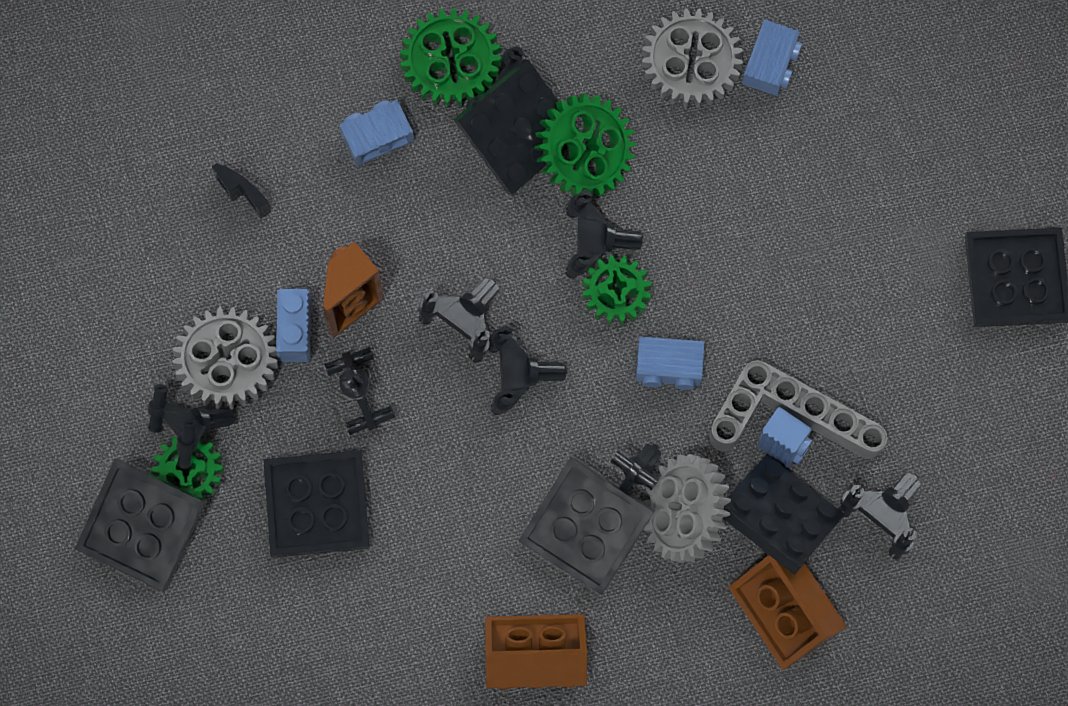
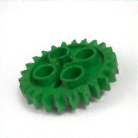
M452 8L450 16H446L443 9H439L438 18H435L429 12L427 13V23L420 19L416 20L418 30L408 28V36L411 39H402V46L405 49L400 50V59L405 61L400 63L401 71L406 72L404 74L405 82L413 81L411 91L414 93L422 89L421 100L424 101L431 95L434 106L437 105L440 99H443L446 108H449L451 100H456L457 105L462 107L463 98H467L469 101L471 98H474V93L482 96L485 93L483 85L491 88L493 85L491 77L499 76V69L495 66L501 65V57L497 55L501 53V46L494 44L497 41L496 33L488 34L490 31L488 23L479 26L480 16L477 15L472 20H469L468 10H465L460 17L457 16L455 8ZM444 33L449 34L452 56L455 59V70L458 78L456 83L452 81L449 59L446 56V45L443 38ZM460 37H467L471 41L461 45L455 40ZM431 42H435L440 45V47L436 50H428L425 48V46ZM472 65L477 70L473 73H465L461 69L464 66ZM435 71H442L446 74L441 79H434L430 76Z
M581 94L578 99L574 95L567 97V103L564 100L556 102L558 110H547L551 120L545 119L540 121V124L546 130L536 133L537 137L543 139V144L536 145L535 149L543 151L544 154L537 159V162H546L547 164L542 174L552 173L553 176L550 184L561 182L560 191L567 192L571 188V196L579 194L583 190H587L591 194L594 192L596 196L604 195V188L607 191L614 190L613 181H624L620 171H631L629 165L625 163L626 160L635 159V156L628 152V148L636 146V143L628 141L627 138L634 133V130H625L624 128L629 118L619 119L618 116L621 108L618 107L610 110V99L604 100L600 104V95H594L590 100L588 94ZM578 116L584 124L581 132L575 127V120ZM595 121H598V126L595 129ZM603 132H606L610 138L607 147L603 145L601 140ZM564 144L570 150V156L567 160L561 155V149ZM590 160H593L596 165L594 175H591L588 171V162ZM574 163H576V171L573 170Z

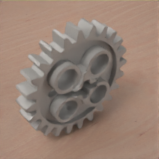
M686 8L683 17H679L673 11L670 22L662 17L660 21L661 28L655 25L652 26L651 33L653 36L646 35L645 44L647 46L642 47L641 55L646 58L642 59L641 66L642 68H648L645 71V79L654 78L651 83V89L662 88L660 93L661 99L670 94L672 95V105L678 99H683V106L687 108L689 101L694 100L696 107L700 108L702 99H705L709 105H712L713 95L722 100L725 94L724 89L728 91L733 90L734 83L732 80H739L740 73L737 70L742 69L743 61L739 59L743 55V49L736 48L740 42L739 37L730 38L734 28L728 27L723 29L724 18L719 19L715 23L712 21L713 12H710L704 18L702 17L701 9H697L695 16H691ZM696 33L698 34L693 77L692 82L687 83L686 76L692 35ZM682 38L686 41V44L678 46L671 40ZM712 42L717 48L708 50L702 44ZM676 66L682 70V73L674 75L668 72L667 69ZM701 71H708L713 75V77L710 79L701 78L698 73Z
M219 307L217 316L214 317L207 310L205 311L206 320L204 321L193 317L195 327L192 328L184 325V333L187 337L177 336V344L180 347L173 348V354L176 359L172 360L173 368L178 370L175 372L177 381H183L181 383L182 390L185 392L192 389L190 393L192 400L202 395L203 406H207L211 400H215L216 409H220L222 402L226 401L229 408L233 409L235 400H239L243 406H246V396L248 395L257 400L258 394L256 389L259 388L267 391L268 387L265 380H274V372L271 369L278 368V361L274 359L277 357L276 347H273L275 337L274 335L267 336L269 334L268 326L259 327L260 321L258 316L248 321V311L246 310L240 317L236 316L234 307L230 309L228 315H224L223 310ZM231 333L237 336L231 341L221 339L224 335ZM200 352L210 353L208 358L197 359L195 357ZM246 357L256 359L254 363L249 365L241 363V360ZM220 375H226L230 377L228 381L224 383H217L214 381L215 378Z
M691 454L687 456L678 455L677 460L668 459V467H659L661 477H656L659 479L652 491L648 488L646 489L651 497L650 500H645L643 503L656 511L645 526L644 531L652 532L648 542L655 543L654 551L662 553L663 558L682 563L684 561L694 562L695 558H704V550L713 551L712 540L721 541L718 530L727 528L722 519L723 517L730 516V513L724 510V505L730 503L731 499L725 498L723 495L729 489L728 485L721 484L725 475L717 473L719 466L711 464L710 459Z

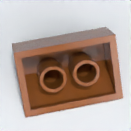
M355 242L351 243L348 247L343 245L336 249L330 257L331 260L328 261L323 308L329 334L333 339L384 300L379 270Z
M768 555L728 587L782 670L787 669L826 644L847 628L805 563L794 575Z
M584 614L485 617L486 688L531 687L538 689L542 687L564 686L572 688L587 686V645Z

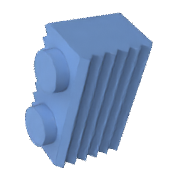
M764 20L744 73L742 84L778 96L781 87L787 89L793 72L787 68L790 60L797 61L803 44L797 42L800 32Z
M388 100L376 104L369 113L363 115L360 113L352 114L344 119V123L340 124L342 138L356 166L414 142L413 131L398 100H394L392 103Z
M307 289L277 290L276 352L280 362H309L311 360L312 300Z
M639 337L636 381H643V386L653 388L661 387L662 383L675 384V388L681 390H692L694 386H700L703 371L704 341Z
M778 407L763 428L757 443V449H762L763 453L773 456V459L778 460L780 464H784L785 468L790 467L792 462L799 464L812 443V440L808 438L812 429Z

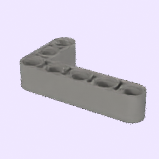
M759 360L752 361L744 367L715 418L709 435L710 442L715 449L720 451L733 449L761 402L774 410H777L778 407L782 408L816 433L865 459L878 457L888 440L887 432L878 423ZM758 373L764 378V382L757 385L749 381L748 375ZM780 388L788 389L792 393L793 398L783 400L778 397L776 391ZM736 400L745 401L749 409L745 412H739L734 409L732 403ZM815 404L821 409V414L812 416L807 413L805 406ZM838 419L848 422L850 430L845 432L839 431L835 427L834 421ZM721 427L729 428L733 432V437L727 440L722 439L716 431ZM863 436H874L877 438L879 446H867L863 441Z

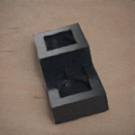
M218 163L212 166L215 178L232 202L244 195L260 219L271 213L268 200L246 178Z

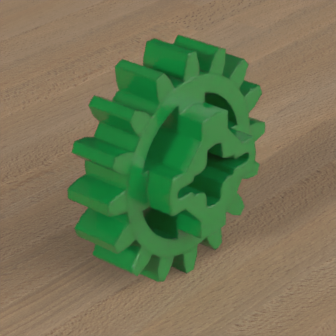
M610 255L608 264H605L601 259L597 260L598 270L589 268L587 275L591 279H583L582 287L588 290L582 292V299L590 300L586 305L587 311L596 309L595 319L599 320L602 316H606L607 325H611L613 319H618L619 324L622 326L624 325L625 317H629L633 322L636 321V311L645 313L646 305L643 302H650L651 294L645 292L651 289V281H643L647 277L646 269L638 272V261L628 265L626 264V256H623L620 262H616L614 256ZM622 273L629 275L631 278L626 277ZM608 274L607 279L602 283H598V286H596L599 279L602 276ZM614 280L619 291H622L620 301L615 291L612 290ZM635 295H638L636 300L626 307V302L629 298H635ZM605 302V303H607L609 306H611L612 308H609V307L603 305L602 303Z
M174 436L172 437L173 445L170 448L165 444L161 445L164 452L163 456L154 455L153 458L159 466L151 468V472L153 475L160 476L158 478L168 482L167 478L178 480L181 489L204 499L202 495L205 493L212 497L215 495L212 485L222 484L221 479L216 474L223 473L224 468L222 465L216 464L222 459L220 454H211L215 448L214 445L210 442L203 446L204 440L202 438L196 451L204 455L208 462L198 460L193 452L191 458L193 469L190 470L186 480L182 472L186 468L178 467V457L174 461H170L172 457L179 453L176 447L177 438ZM202 479H206L203 484L195 488Z

